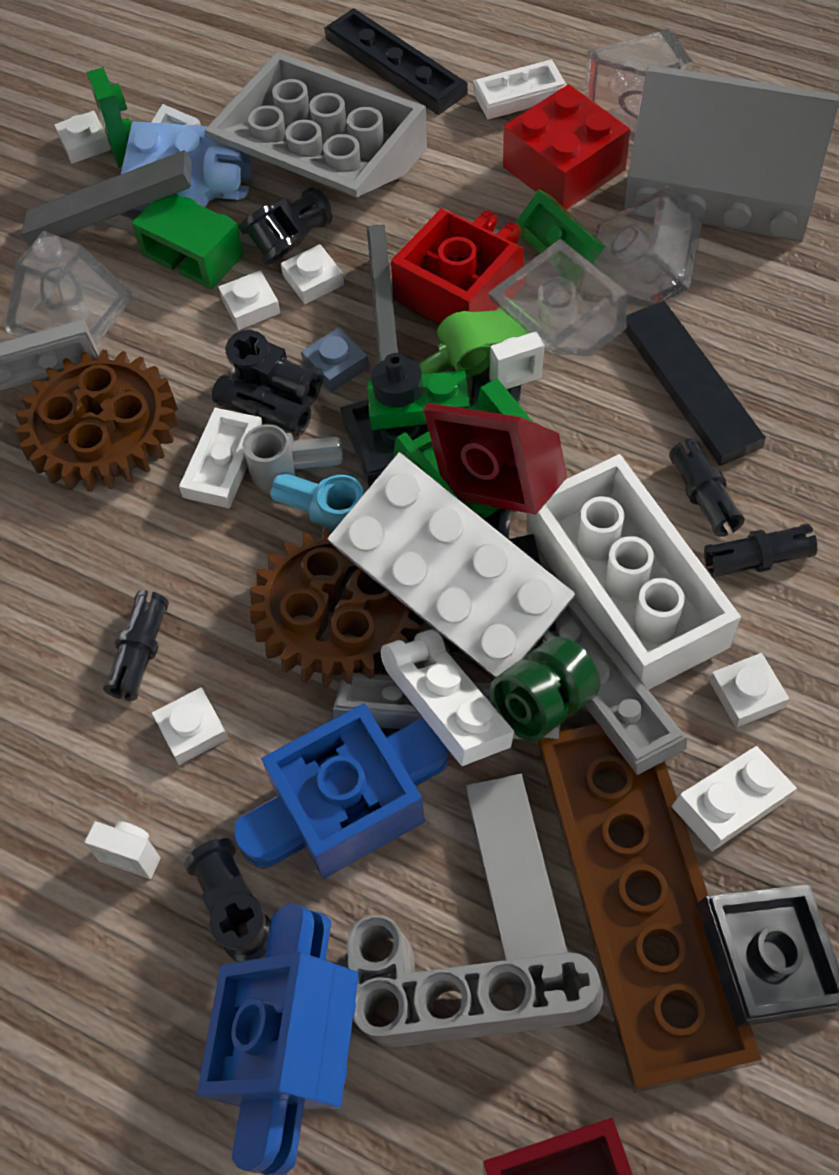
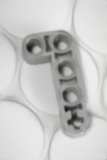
M384 915L364 917L353 926L348 935V969L359 972L355 999L356 1009L353 1020L363 1033L383 1047L394 1048L577 1025L590 1021L595 1017L603 1004V989L597 969L587 957L579 953L564 952L415 972L411 943L392 919ZM382 938L394 939V947L389 957L378 963L369 962L368 954L372 944ZM572 976L578 977L582 988L579 989V1000L568 1001L564 991H562L567 988V978ZM542 979L547 990L544 992L548 1006L541 1007V998L535 980ZM517 983L526 988L525 998L516 1009L501 1011L495 1007V995L503 985ZM448 991L460 993L462 995V1004L459 1011L453 1017L447 1019H437L434 1017L433 1006L436 999L442 993ZM387 999L398 1000L399 1011L395 1020L387 1026L374 1027L372 1017L376 1006Z

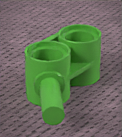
M512 309L456 312L443 320L437 329V336L441 342L438 345L439 351L418 365L421 368L422 375L440 373L451 367L455 371L465 370L466 377L476 376L490 367V346L501 343L508 338L526 335L528 332L518 314Z

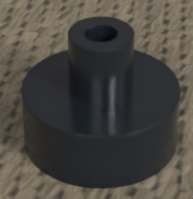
M400 353L387 355L385 360L378 363L372 371L371 379L374 396L385 406L404 407L418 400L423 392L420 366L414 360L406 358Z

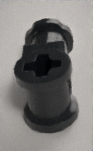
M310 187L302 192L300 199L291 204L286 198H283L273 205L267 204L254 211L239 225V230L242 234H249L263 254L261 261L265 266H270L300 245L310 229L317 225L324 227L331 223L333 215L326 196L320 190Z
M242 330L233 334L228 339L225 351L228 361L233 365L231 370L232 379L256 388L260 385L274 389L276 395L277 393L294 399L295 403L300 405L303 404L311 407L315 402L323 382L322 369L315 366L308 369L287 360L286 350L268 342L265 336L258 331Z
M229 838L214 839L193 849L184 860L187 873L197 877L204 893L202 898L211 915L209 922L211 934L223 946L230 958L236 962L265 958L272 921L264 913V909L254 898L251 890L242 878L233 858L236 853L233 841ZM248 921L247 929L249 933L239 938L240 930L238 926Z

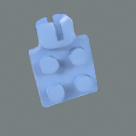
M132 121L121 174L186 150L192 161L191 187L175 194L189 197L197 204L206 207L207 203L215 198L239 200L247 196L250 186H241L240 184L241 181H251V160L244 152L206 138L204 130L208 126ZM151 203L133 210H145Z

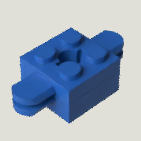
M363 703L261 758L270 784L277 796L237 819L234 832L237 845L244 858L251 865L259 869L269 868L306 848L322 879H325L425 823L423 800L416 786L440 774L448 767L449 750L424 718L385 737L366 704Z
M293 903L282 906L272 917L265 958L220 966L196 1095L240 1107L232 1160L239 1169L253 1173L259 1172L264 1175H286L294 1168L304 1109L341 1108L343 1088L347 1076L346 1066L352 1021L356 1009L355 999L359 972L326 961L331 920L325 914L308 910L306 907Z

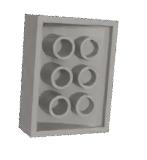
M280 52L274 54L204 130L206 138L355 197H359L406 175L427 149L426 106Z
M649 64L628 173L624 210L803 241L839 106V94Z

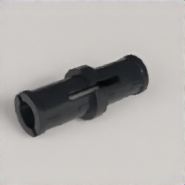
M222 375L217 379L212 390V401L217 405H223L243 414L261 417L262 424L275 425L290 431L296 436H300L306 431L311 419L310 407L277 396L274 389L264 385L256 388L232 379L230 376ZM254 402L260 403L268 408L262 407Z
M696 439L685 440V444L690 450L688 454L679 442L671 449L669 458L675 464L687 484L685 491L691 503L700 506L715 536H728V532L723 525L725 522H727L732 533L736 532L744 524L745 518L726 491L727 483L722 472L712 468Z
M807 523L801 524L798 527L765 533L761 529L750 531V535L747 538L715 545H705L706 567L713 565V568L708 569V573L713 579L722 575L756 568L757 572L769 571L773 564L804 557H814L817 554L816 535L806 537V534L813 532V528Z
M141 590L136 593L135 602L126 628L117 634L114 643L117 653L108 679L103 686V690L114 698L121 699L122 692L125 690L127 691L125 695L126 701L136 700L148 661L156 657L159 647L156 637L164 613L169 605L168 600L156 592H152L150 602L146 601L148 597L147 590Z

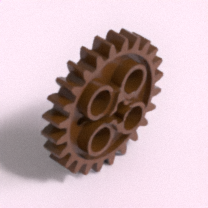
M102 350L98 360L91 361L87 352H82L81 363L76 365L68 358L63 359L65 370L57 372L48 367L46 373L50 380L46 383L33 380L31 384L36 395H22L21 397L26 409L17 411L15 414L21 425L15 428V432L21 442L19 445L27 461H31L37 474L45 472L49 482L52 484L63 478L68 490H72L80 480H83L88 492L93 491L97 480H104L107 488L110 490L114 487L115 477L119 475L127 482H133L131 470L138 467L142 471L149 472L151 469L147 458L151 456L163 459L165 455L160 443H173L174 438L171 428L178 427L175 414L178 408L167 378L161 379L156 366L147 369L144 358L141 356L130 363L125 351L118 354L115 360H110L107 350Z
M328 528L323 529L322 540L316 542L305 532L302 533L303 546L298 548L289 541L283 542L284 558L270 553L267 556L268 570L257 569L256 571L257 586L250 588L251 624H255L256 642H265L266 657L268 659L282 655L281 671L284 673L297 665L301 666V681L305 683L312 677L314 672L322 673L324 687H329L334 675H341L342 679L347 684H351V686L353 683V673L360 672L367 678L372 679L374 678V666L378 665L386 671L381 658L382 646L397 640H401L405 644L414 641L415 635L420 631L419 624H423V619L338 551L327 539L331 535ZM350 571H356L352 575L351 580L349 579L347 583L346 599L340 600L344 588V581ZM317 575H328V576H330V577L319 578V577H316V576H317ZM365 592H377L379 595H367ZM328 611H335L331 620V629L326 639L322 642L318 641L328 627ZM301 615L311 617L307 620L294 619V617ZM346 633H357L361 637L347 638L343 635Z

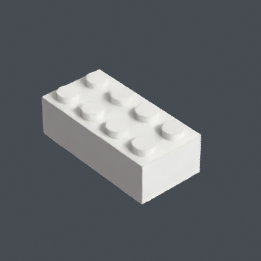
M400 452L327 538L338 551L494 678L527 656L576 594Z
M620 454L566 479L537 515L527 513L526 532L528 535L534 534L537 548L555 575L564 585L576 593L574 598L648 690L731 647L741 616Z

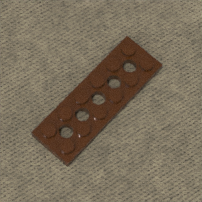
M600 724L559 732V739L543 737L538 741L539 751L634 1093L757 1065L762 1059L751 1025L735 1027L697 908V903L709 895L685 821L671 807L677 797L665 761L636 775ZM611 769L623 777L625 786L618 792L606 793L596 787L592 777L600 770ZM627 822L639 830L642 841L635 847L622 848L611 840L608 830L616 823ZM639 877L650 880L658 889L659 899L648 906L635 904L626 894L625 885L627 882ZM654 935L664 936L674 944L677 951V959L667 966L655 965L644 955L643 942L648 937ZM670 996H681L687 999L694 1007L696 1014L695 1023L685 1029L670 1026L661 1014V1002Z

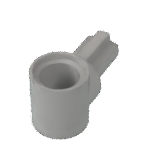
M266 424L251 429L243 439L242 446L251 480L257 487L264 490H271L276 475L287 473L297 477V469L336 466L343 462V448L339 437L293 441L292 433H285L275 425Z

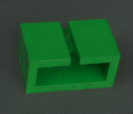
M173 194L154 201L131 223L142 256L172 271L188 256L178 267L179 274L211 290L244 256L237 222H234L225 214H218L197 204L189 197Z

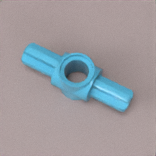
M287 473L276 475L270 492V496L274 501L308 512L311 522L322 525L323 529L328 528L331 533L365 494L360 482L348 475L331 476L316 484ZM340 507H349L344 510H336Z

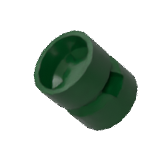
M562 636L551 637L530 652L524 660L516 662L491 682V702L497 712L514 730V734L517 737L527 741H539L565 721L567 716L573 715L598 695L600 688L599 673L591 657L580 645Z

